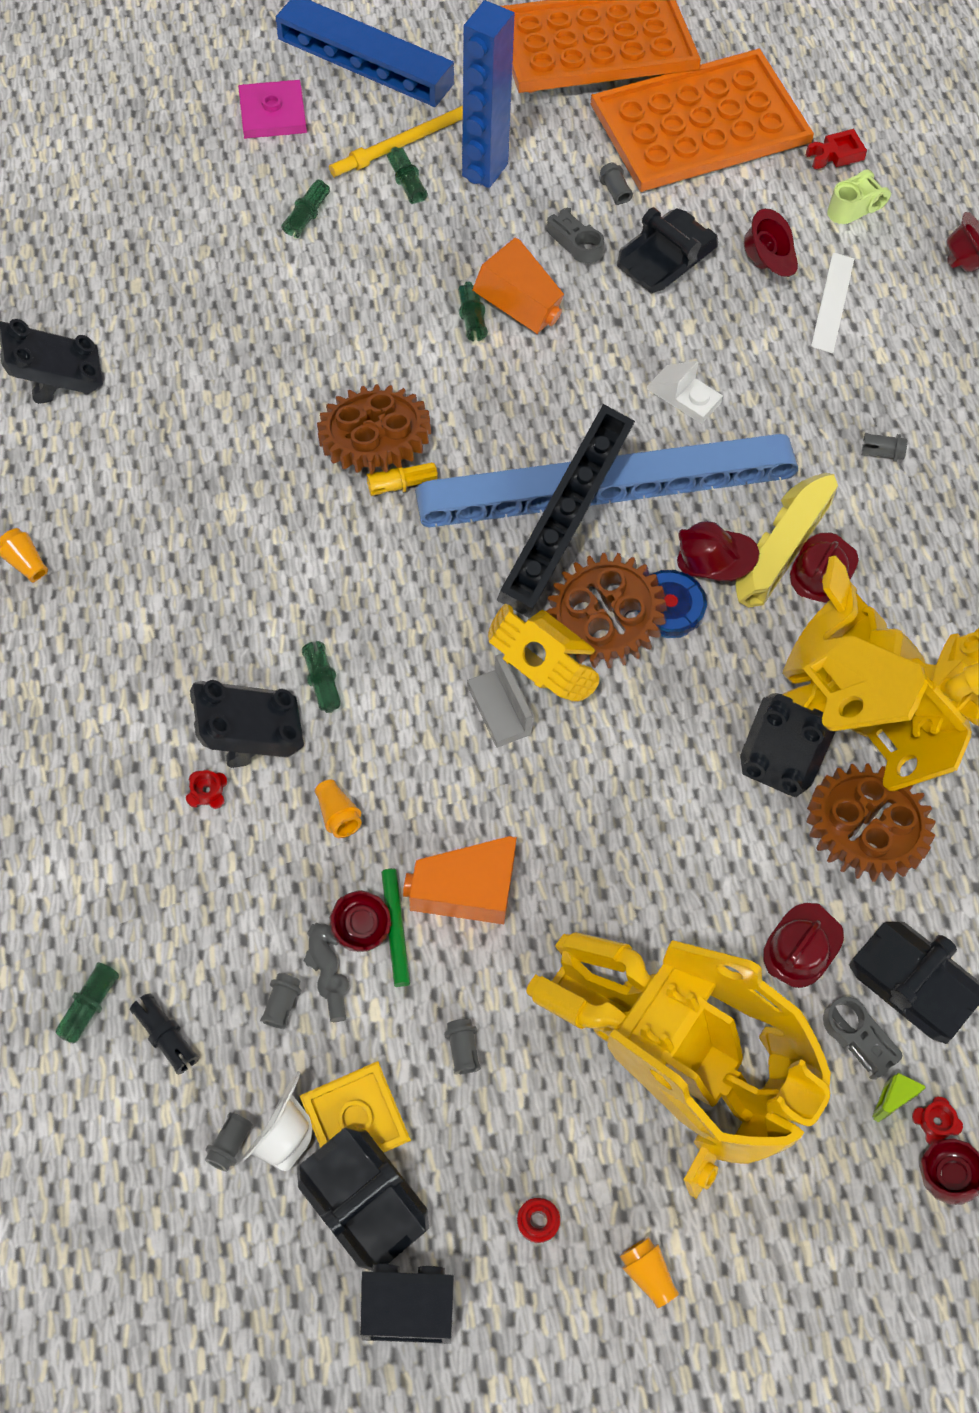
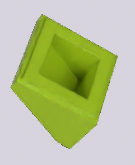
M900 1073L895 1074L884 1084L872 1115L874 1117L873 1120L880 1122L912 1101L926 1087Z

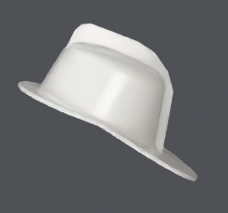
M297 1071L289 1082L265 1129L241 1159L243 1162L252 1154L280 1171H287L291 1169L307 1149L312 1135L311 1120L292 1095L301 1072Z

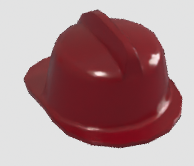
M764 208L757 211L753 216L752 226L744 237L743 244L746 254L757 268H769L772 272L783 277L794 275L798 269V261L792 230L788 222L780 213L773 209Z
M966 211L962 216L961 224L949 235L946 243L950 251L947 258L949 266L951 268L960 266L969 273L979 269V222L970 212Z
M702 521L692 525L689 529H681L678 533L680 552L677 557L678 568L686 575L719 581H732L750 573L758 563L759 549L757 543L751 537L741 533L725 531L715 522Z
M818 533L811 536L803 545L792 565L790 572L792 587L801 597L827 603L830 599L823 590L822 580L827 570L829 557L836 556L842 562L851 580L859 561L857 550L835 533Z
M803 903L794 906L776 926L763 949V962L768 973L793 988H803L814 984L824 974L839 953L844 941V929L818 903Z

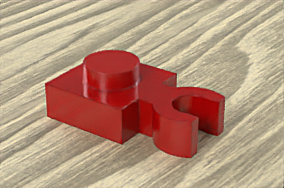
M853 128L825 136L824 143H810L807 146L805 155L807 157L816 155L812 167L814 169H821L830 161H833L836 167L865 160L867 149Z

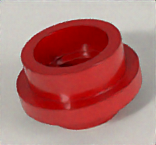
M533 1198L526 1201L519 1209L517 1226L521 1235L528 1241L544 1243L551 1240L558 1232L560 1214L551 1201L544 1198ZM536 1213L544 1215L547 1220V1224L541 1229L533 1227L530 1223L531 1216Z

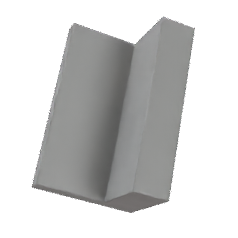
M503 653L495 656V670L467 680V687L496 748L530 736L533 715L510 667L502 659L504 657Z

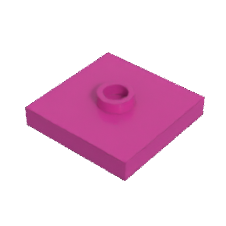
M300 80L238 85L244 139L307 133Z

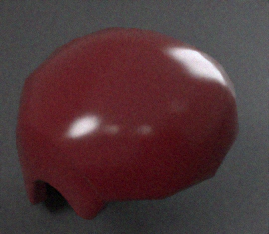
M362 890L340 897L329 917L331 934L337 943L353 952H367L378 947L386 940L391 928L390 910L383 900L377 895Z
M954 1138L933 1142L924 1153L920 1162V1172L924 1187L935 1199L949 1205H963L975 1199L979 1195V1152L970 1143Z

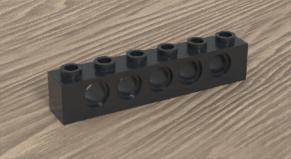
M605 404L602 405L502 586L497 598L498 602L509 604L513 610L529 618L635 423L633 419Z

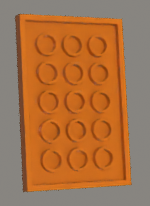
M544 0L501 6L515 12L512 75L518 93H532L539 90L700 69L701 58L676 0Z
M760 48L701 64L698 70L668 73L591 95L590 104L640 192L812 143L814 136L812 129Z

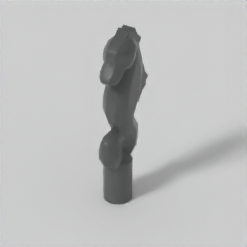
M316 922L315 925H311L310 930L307 932L309 936V950L306 952L303 961L316 972L318 969L321 971L317 982V989L319 994L327 999L330 1022L345 1021L346 1012L343 996L348 991L349 981L346 976L336 974L339 963L336 955L328 945V943L332 945H338V943L331 934L329 925Z

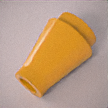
M14 528L0 537V557L26 576L30 582L34 583L47 574L48 568L43 563L27 532Z
M325 780L316 786L314 792L319 801L326 830L329 833H333L336 838H345L354 834L362 824L360 809L344 794L334 780Z
M649 1237L637 1242L620 1255L621 1260L625 1264L622 1269L646 1293L657 1309L679 1295L673 1284L659 1244L654 1245Z

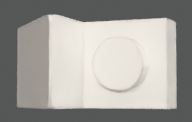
M697 361L666 365L649 383L647 390L703 424L722 403L723 395L695 378L698 368Z

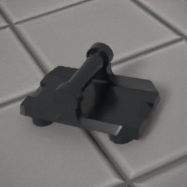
M652 207L642 218V232L620 249L617 267L649 292L655 293L664 290L716 249L719 243L718 235L711 229L704 228L687 211L676 208L661 217V212Z
M12 319L10 323L0 321L1 364L9 376L34 382L35 387L32 389V398L35 403L41 404L53 401V394L58 388L89 394L103 385L98 348L89 337L78 335L73 339L32 329L20 319Z
M216 680L193 683L190 689V697L195 713V735L200 743L208 749L229 751L226 754L228 767L247 766L250 763V759L256 754L290 757L303 748L304 742L297 698L288 690H269L222 684Z
M772 693L762 698L740 754L742 774L787 795L797 797L812 786L836 731H830L822 724V711L815 708L810 710L794 703L793 699L787 696Z
M884 922L849 963L851 970L860 982L929 1038L944 1044L950 1042L979 1006V981L951 959L957 952L955 944L943 935H937L932 942H929L905 922Z
M350 1125L346 1126L297 1167L299 1190L355 1263L361 1268L372 1271L373 1265L389 1264L429 1229L426 1206L366 1130Z

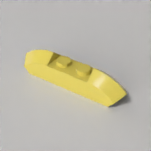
M823 473L807 478L792 487L783 496L781 502L784 507L780 509L773 522L774 530L771 534L765 532L757 544L760 553L758 563L750 573L736 579L738 602L748 608L765 604L831 506L838 487L834 474Z

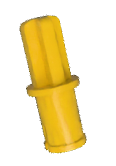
M431 462L407 468L397 467L389 469L388 472L367 473L366 477L370 495L375 496L397 490L406 492V487L419 485L430 480H437L438 472L435 463Z

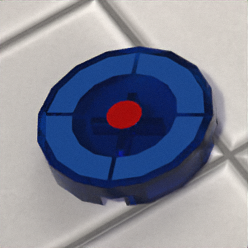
M660 570L652 573L657 575L659 582L657 586L663 587L665 596L662 599L666 601L667 610L661 612L665 615L666 624L656 625L660 630V637L681 638L688 635L695 628L697 629L702 624L707 608L706 593L700 583L689 574L677 570ZM634 610L635 616H637L640 613V611Z

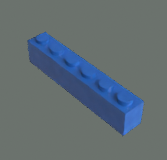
M289 0L276 15L278 40L430 106L436 107L454 85V61L314 1Z
M484 0L463 25L462 176L473 184H480L490 189L508 165L515 12Z

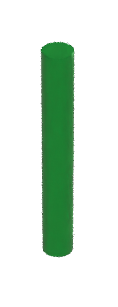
M390 868L383 870L381 875L384 901L390 910L391 928L388 937L393 981L395 987L410 985L397 870Z

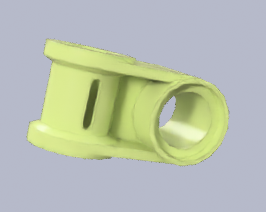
M863 170L858 175L836 184L828 206L827 215L835 223H851L868 213H874L883 208L891 197V191L887 187L882 188L878 184L871 170Z

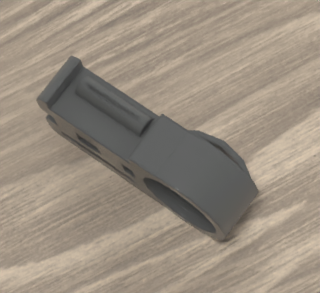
M571 208L560 210L559 216L553 214L547 218V232L571 253L575 260L582 263H593L602 258L604 254V236L590 224L584 226L571 214ZM592 243L597 246L586 249L583 244Z
M841 997L829 1004L825 1009L823 1024L827 1033L836 1039L843 1048L849 1046L848 1049L868 1072L871 1071L873 1073L869 1077L870 1079L876 1080L883 1076L890 1067L896 1065L902 1059V1052L857 999ZM836 1005H846L855 1011L859 1022L857 1030L852 1028L843 1019ZM833 1019L837 1022V1024H839V1026L845 1032L841 1031L836 1027L835 1023L833 1022Z

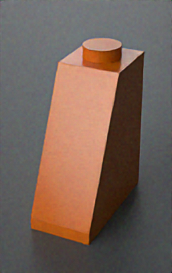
M516 237L513 238L482 264L472 291L536 334L547 325L552 327L557 322L562 313V309L559 306L564 293L521 240Z
M507 836L416 860L414 873H406L403 897H409L410 911L504 925L517 837Z

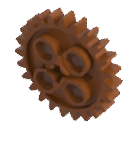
M375 384L373 391H368L365 386H361L360 393L358 394L352 390H347L348 398L336 396L337 405L327 404V412L320 413L321 422H317L320 447H323L325 456L330 455L333 464L341 461L342 469L344 470L354 465L355 473H359L363 467H368L369 473L373 474L376 467L381 466L384 472H388L389 464L393 463L396 467L401 468L402 459L414 461L413 452L422 454V444H429L428 435L431 434L429 410H425L424 401L417 402L416 394L406 397V390L404 388L395 393L393 392L392 385H389L385 391H382L379 385Z
M602 553L598 563H595L591 556H587L588 566L584 568L577 562L573 563L576 573L572 575L565 571L562 572L565 584H553L558 595L548 596L550 606L553 608L546 610V612L595 649L593 654H576L578 663L581 664L587 657H590L592 667L596 668L600 659H604L607 667L611 668L614 658H618L623 666L626 665V655L629 653L639 659L640 653L638 648L642 646L650 650L652 645L649 636L660 638L661 633L656 625L666 624L665 615L661 613L667 610L666 601L662 599L665 594L663 587L657 586L659 584L657 575L652 574L648 576L649 570L646 564L637 568L634 557H631L624 564L621 553H617L613 561H608L606 553ZM609 584H620L615 590H605ZM589 587H595L606 608L610 612L613 611L616 622L625 631L624 634L618 633L607 612L604 609H600L598 600L589 590ZM579 603H589V605L585 609H574V607ZM628 611H640L636 617H624ZM598 630H608V633L601 638L592 637Z
M866 763L862 772H859L854 764H850L847 773L841 768H837L833 777L826 775L821 785L816 786L807 807L810 813L806 823L813 825L809 836L821 838L816 847L818 851L828 849L831 852L827 859L828 863L839 859L842 861L840 871L845 872L851 866L855 868V877L857 879L862 876L864 871L869 872L872 882H876L881 872L888 881H892L896 872L905 877L910 868H918L922 859H925L931 849L930 844L935 838V834L931 830L936 821L927 817L932 807L920 805L925 795L924 793L912 794L910 790L913 785L896 791H888L883 786L885 766H882L878 773H873L869 763ZM886 803L892 804L883 811L879 819H873ZM863 823H869L858 838L854 841L849 840V838L859 832Z

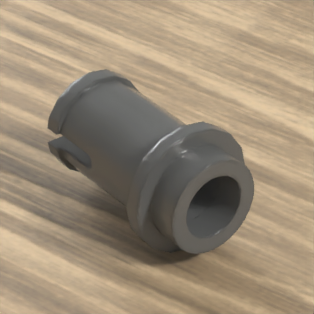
M611 162L601 168L600 182L602 185L607 186L616 205L627 203L632 199L633 192L623 177V168Z
M864 434L862 455L893 458V462H897V459L904 460L908 440L901 438V434H897L896 437Z
M278 973L276 979L271 980L270 986L273 989L264 1014L260 1019L261 1022L279 1029L286 1028V1022L295 996H299L302 991L299 988L301 982L299 979L287 974Z
M458 1019L447 1023L448 1030L445 1031L444 1035L446 1039L450 1040L454 1074L461 1075L479 1071L481 1067L474 1039L477 1027L472 1026L471 1019Z
M229 1112L227 1120L212 1146L208 1145L205 1149L208 1153L205 1161L225 1172L228 1171L230 1166H235L237 1163L235 1156L253 1124L244 1117Z

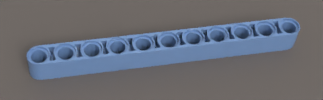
M784 434L617 455L590 506L607 504L609 500L611 503L644 499V495L645 498L678 494L677 491L679 493L710 490L712 489L711 486L717 489L746 485L745 482L747 484L776 481L780 480L779 477H781V480L788 479L797 473L798 464L790 438ZM571 462L423 482L415 490L421 524L431 528L436 527L435 524L438 527L471 522L470 519H472V522L504 518L505 514H507V517L540 513V510L544 512Z

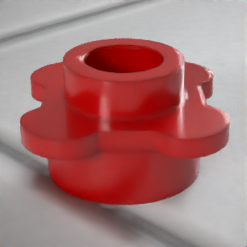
M209 770L193 772L189 776L190 793L186 795L187 804L194 808L199 805H210L213 809L223 806L225 800L222 792L223 787L227 785L226 776L223 773H214ZM209 787L210 791L205 793L203 789Z
M935 1097L927 1107H918L912 1113L913 1122L921 1126L926 1134L925 1140L929 1145L933 1142L942 1141L950 1135L957 1136L963 1130L962 1121L958 1119L955 1109L944 1097ZM934 1118H939L941 1125H936Z

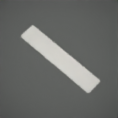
M838 253L832 254L811 344L813 348L834 353L854 258Z

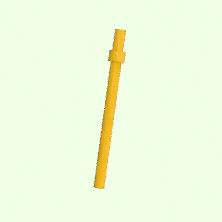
M463 105L366 149L360 147L351 151L348 157L329 165L331 175L336 177L354 168L358 171L369 166L370 161L463 120Z

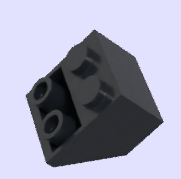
M376 1264L373 1265L372 1272L362 1271L360 1330L362 1340L451 1344L454 1275H445V1268L438 1266L418 1267V1273H400V1266Z

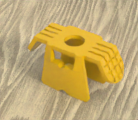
M504 604L499 609L490 625L488 640L490 644L504 654L502 659L507 664L517 668L528 679L535 682L534 685L539 688H548L564 699L581 701L588 698L596 690L599 684L598 673L593 668L579 664L567 655L593 654L595 649L544 610H540L528 619L527 622H524L513 613V608L509 604ZM538 642L544 647L546 652L544 662L526 647L529 643Z

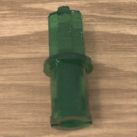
M391 148V152L387 154V159L395 172V181L398 185H402L411 204L424 201L428 193L418 177V168L410 162L403 148Z
M316 180L304 197L298 198L295 201L293 211L281 225L282 230L287 235L292 236L294 234V238H299L311 219H316L318 216L317 209L330 192V187L323 180Z
M466 281L465 285H461L458 288L461 304L459 315L465 323L466 337L474 341L473 331H475L477 341H481L488 334L484 321L485 306L480 302L479 295L472 291L474 287L472 282Z
M316 641L318 651L315 652L313 642H309L301 650L309 672L306 677L307 682L310 686H313L319 709L326 713H332L333 710L338 709L341 705L334 681L336 671L330 667L325 644Z
M96 963L93 972L80 992H74L72 995L74 1001L55 1029V1034L59 1038L72 1044L79 1040L94 1014L102 1011L100 1006L115 980L119 978V974L114 969L103 963Z

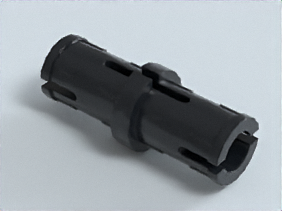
M151 993L143 995L140 999L149 1012L146 1013L143 1007L135 1001L130 1007L131 1013L136 1016L149 1033L148 1041L154 1048H160L173 1066L176 1074L184 1073L188 1068L179 1055L182 1054L191 1066L198 1062L199 1056L194 1053L180 1035L178 1023L174 1019L169 1020L154 999V996Z

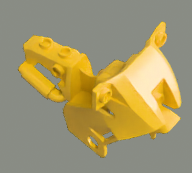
M836 556L829 557L822 583L823 590L830 601L807 624L796 641L782 672L791 683L796 684L811 681V683L794 688L782 695L793 699L794 703L810 710L815 708L822 711V724L830 731L851 729L869 738L887 760L883 786L888 791H896L957 771L971 739L972 731L969 721L979 726V628L975 632L960 636L958 633L950 634L937 664H927L918 648L901 630L895 628L888 629L885 620L878 612L861 599L857 594V588L851 583L842 562ZM884 732L897 750L890 752L878 735ZM909 759H917L915 770L908 776H900L902 765Z
M574 932L572 934H563L555 945L562 955V967L553 980L550 981L543 976L540 977L535 974L527 986L526 992L532 997L535 1004L577 1028H593L600 1038L608 1042L607 1047L615 1059L682 1124L698 1134L694 1144L699 1149V1152L683 1179L689 1195L697 1199L703 1188L705 1190L709 1189L718 1174V1166L714 1165L716 1160L748 1164L787 1150L804 1134V1131L791 1123V1121L804 1126H812L818 1121L829 1102L831 1072L812 1028L798 1007L762 980L761 967L751 960L672 940L665 953L663 965L657 974L649 975L642 956L633 950L629 944ZM581 962L620 972L626 971L628 981H625L622 985L595 975ZM724 965L729 966V967H732V968L736 969L737 971H739L740 973L731 971V970H729L728 968H726ZM710 995L749 1017L773 1026L764 1027L759 1035L760 1041L770 1055L768 1060L769 1079L763 1089H758L748 1084L742 1073L737 1071L742 1063L743 1055L735 1021L732 1017L707 1002ZM690 1095L711 1107L715 1106L722 1097L734 1116L742 1121L735 1135L723 1133Z

